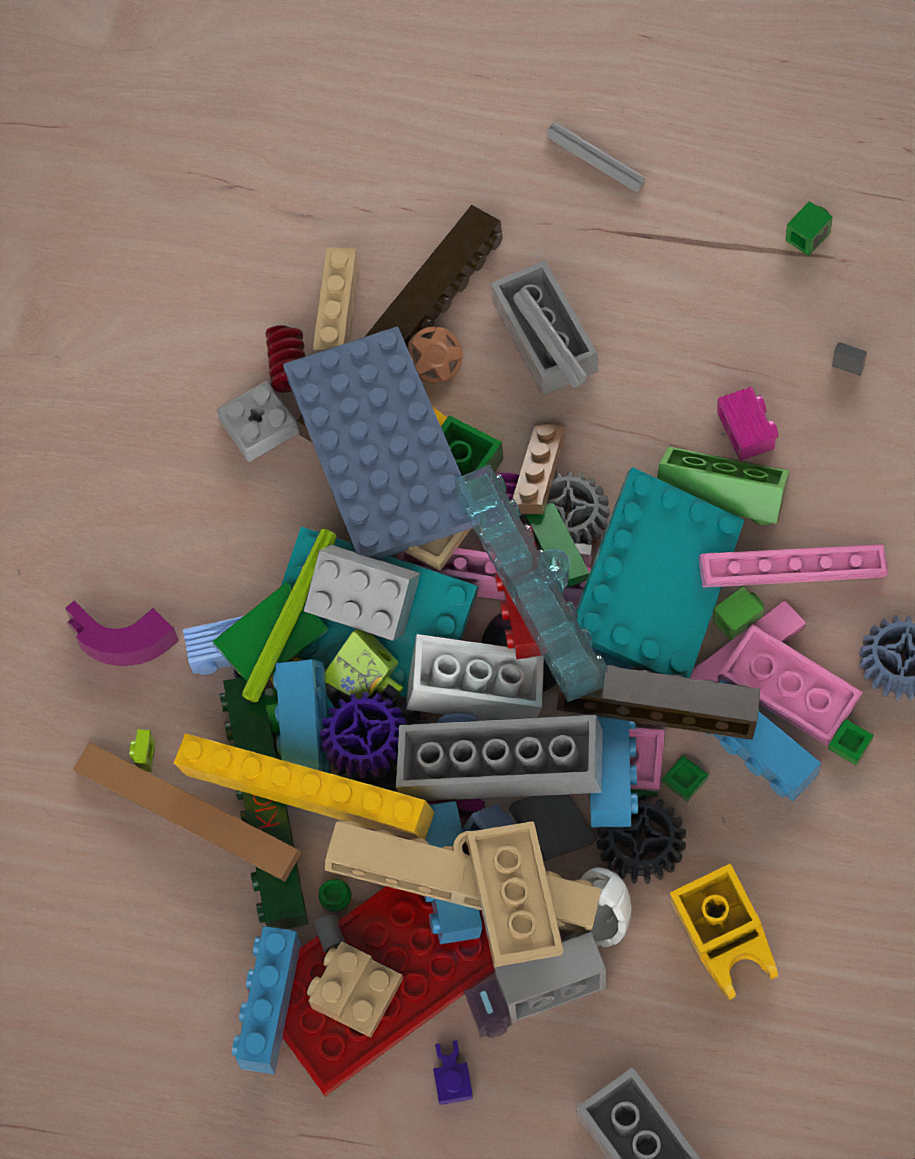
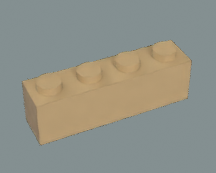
M326 247L313 344L314 354L350 342L359 274L356 248Z

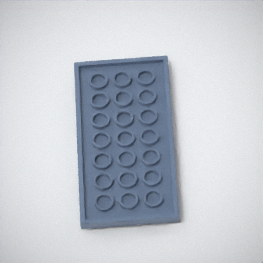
M398 326L283 364L287 380L355 553L379 560L406 551L409 547L421 546L481 525L479 515Z

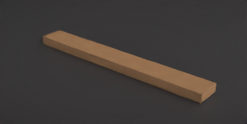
M90 742L73 768L81 776L284 882L301 855L298 849Z

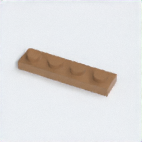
M534 425L511 502L513 514H544L566 436L564 425Z

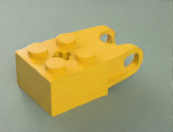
M731 863L670 892V901L700 961L728 1000L736 997L732 986L730 970L740 960L747 959L756 962L771 980L779 977L762 923ZM715 907L717 911L723 909L724 912L721 913L719 918L710 917V908Z

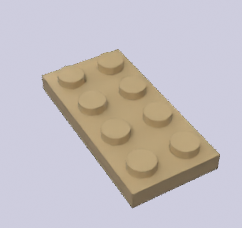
M534 821L467 832L466 839L494 967L561 956L564 950Z

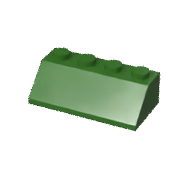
M668 446L659 463L657 479L739 518L740 516L752 519L754 523L770 525L771 523L777 524L789 470Z

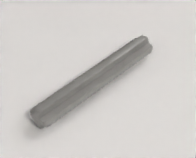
M553 123L548 128L547 137L633 191L638 192L645 183L644 176L558 123Z
M522 289L520 292H516L514 295L515 304L570 384L575 388L584 384L587 381L586 373L529 291Z

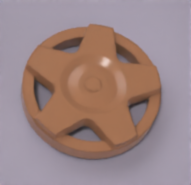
M427 327L417 332L409 341L407 349L422 381L433 384L442 383L451 379L460 369L463 351L457 338L447 329ZM432 333L429 340L421 337V335ZM447 339H449L453 346L447 344ZM413 349L419 354L416 362H414ZM455 361V365L450 372L449 363ZM432 370L437 378L429 377L424 373Z

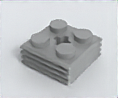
M268 381L261 383L217 409L219 421L248 462L299 434L295 418ZM262 419L263 421L258 423L256 420Z

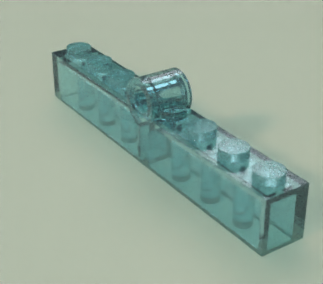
M490 465L455 478V496L567 701L570 702L603 688L605 673L608 672L606 663L600 654L595 655L591 647L593 643L586 628H580L574 605L571 601L566 602L562 595L563 590L569 583L570 560L568 555L559 549L537 550L533 543L535 539L528 524L523 525L519 518L521 514L514 499L509 500L505 493L507 489L500 474L495 475Z

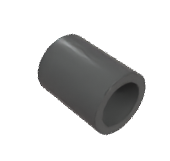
M327 915L314 922L325 953H328L331 947L337 949L341 941L346 943L336 915Z

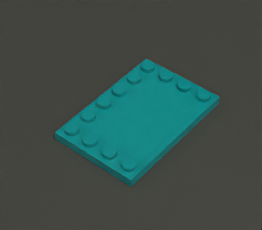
M631 467L626 474L567 636L641 670L690 678L721 587H702L698 557L706 553L734 552L744 520Z
M301 526L281 586L287 582L292 588L294 587L320 532ZM336 538L334 546L355 552L352 543ZM388 556L379 560L420 573L405 634L394 641L374 635L398 661V666L390 678L403 687L400 695L407 697L416 635L462 640L479 586ZM318 616L328 628V632L297 657L301 660L324 662V669H327L356 628Z

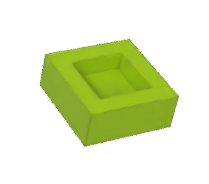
M137 729L136 740H132L130 744V759L134 760L137 767L147 772H152L156 741L150 730Z

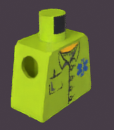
M359 629L352 632L325 671V683L349 696L353 693L357 699H362V694L366 691L370 699L379 693L384 698H389L394 702L403 690L401 685L390 678L398 666V661L373 634Z

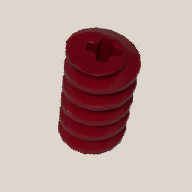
M285 325L272 326L265 332L270 384L277 392H291L292 390L284 372L283 364L306 357L303 351L305 348L302 341L304 337L303 331Z

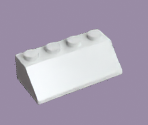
M417 634L408 680L406 709L444 715L467 713L477 716L480 720L538 718L542 709L544 655L516 660L514 648L508 649V647Z

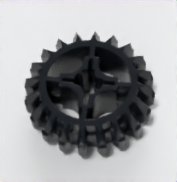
M647 795L645 802H639L638 798V814H631V820L639 818L635 825L622 827V829L620 827L597 828V836L601 838L597 841V849L603 850L600 854L602 861H610L608 870L612 872L620 868L618 873L620 878L624 879L629 873L631 874V882L634 884L637 883L638 876H644V881L647 884L651 881V874H654L658 880L663 879L662 869L672 873L674 871L673 862L680 863L682 860L680 852L686 849V843L682 840L686 837V830L679 828L682 825L681 817H673L675 809L668 807L663 810L664 801L662 799L653 805L651 804V796ZM650 820L658 823L665 830L667 836H662L661 832L653 830L649 824ZM645 828L644 836L646 838L641 843L640 851H638L637 840L642 833V829ZM615 842H619L621 846L629 848L633 852V859L622 854ZM660 849L664 850L657 857L650 860H644L645 856L648 853L660 852Z

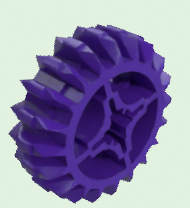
M364 691L362 699H357L356 695L351 693L350 702L346 703L339 698L338 704L340 708L330 707L329 714L331 718H323L322 724L326 729L320 730V737L324 740L321 743L323 752H328L326 755L327 761L329 763L335 762L337 771L340 772L346 768L347 776L350 777L358 771L362 779H365L367 771H372L373 776L378 777L379 768L383 767L384 770L389 772L391 769L389 761L397 763L399 725H407L405 718H401V709L399 707L393 708V701L389 698L382 702V696L377 693L370 699L368 692ZM364 716H375L380 719L368 720ZM354 719L353 724L349 728L343 730L346 724H348L351 720ZM361 725H363L365 732H367L368 745H365L364 739L361 738ZM388 736V739L385 742V744L380 749L375 751L376 745L381 741L386 740V737ZM348 748L349 751L360 750L365 755L351 754L345 751L344 749Z

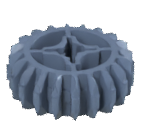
M895 615L892 619V624L883 619L880 622V628L873 625L870 628V635L864 636L862 642L864 646L860 647L859 655L862 657L859 665L861 669H866L864 672L865 680L874 679L872 681L873 690L882 686L884 688L882 693L884 697L889 695L890 691L894 692L897 701L901 699L902 694H906L910 701L915 696V676L906 677L909 672L915 671V646L912 643H915V624L911 623L912 618L910 615L906 617L905 622H901L900 618ZM901 639L896 644H886V647L882 646L889 641ZM903 648L905 649L904 656H906L904 667L901 666V654ZM884 666L890 667L895 674L889 672Z

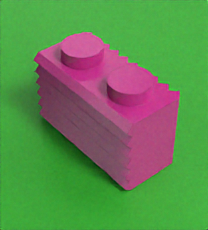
M752 387L742 389L730 395L726 394L724 397L720 396L717 400V414L722 421V425L729 436L739 461L774 450L776 438L779 436L774 421H768L764 414L767 409L761 395L756 396Z

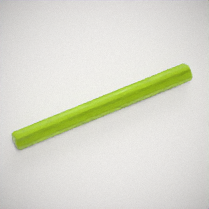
M327 529L320 531L249 677L242 696L251 702H258L307 601L319 550L335 543L336 534Z

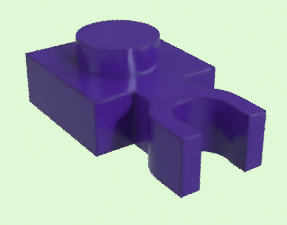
M457 1040L452 1041L454 1051L450 1055L442 1054L440 1043L435 1044L438 1059L443 1063V1067L433 1068L439 1105L473 1099L467 1062L457 1064V1059L459 1058Z

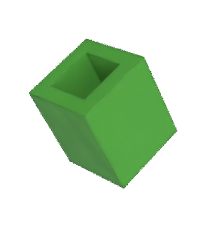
M742 586L714 607L713 622L731 641L763 617L764 604L755 593L752 592L750 594Z

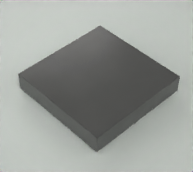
M569 794L530 796L512 802L508 808L517 824L534 821L543 862L593 845L597 839Z

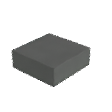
M838 342L834 350L832 366L861 376L865 367L867 352Z

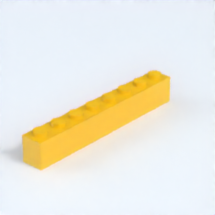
M187 733L183 737L174 760V764L186 776L339 820L357 822L364 827L374 830H388L395 833L396 836L406 839L420 838L425 840L435 814L426 800Z

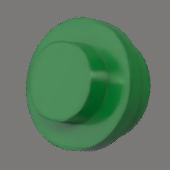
M330 879L324 882L318 892L321 906L330 912L344 910L349 905L352 897L350 887L340 879Z

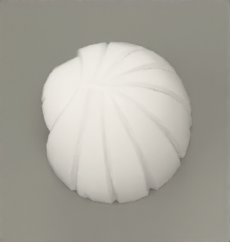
M593 868L585 872L581 880L593 883L594 887L601 888L591 933L597 947L600 945L602 947H610L613 944L619 943L628 930L631 920V899L625 883L618 874L605 868Z

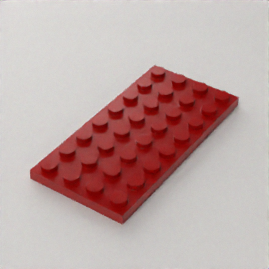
M388 886L338 920L346 944L370 955L372 960L403 975V980L372 1038L311 1008L309 1003L310 996L307 995V991L312 980L316 976L321 978L327 967L323 963L327 953L324 952L318 936L300 948L282 1039L324 1097L495 972L482 910H479L482 922L480 938L440 944L438 934H432L429 914H433L432 903L426 902L423 895Z

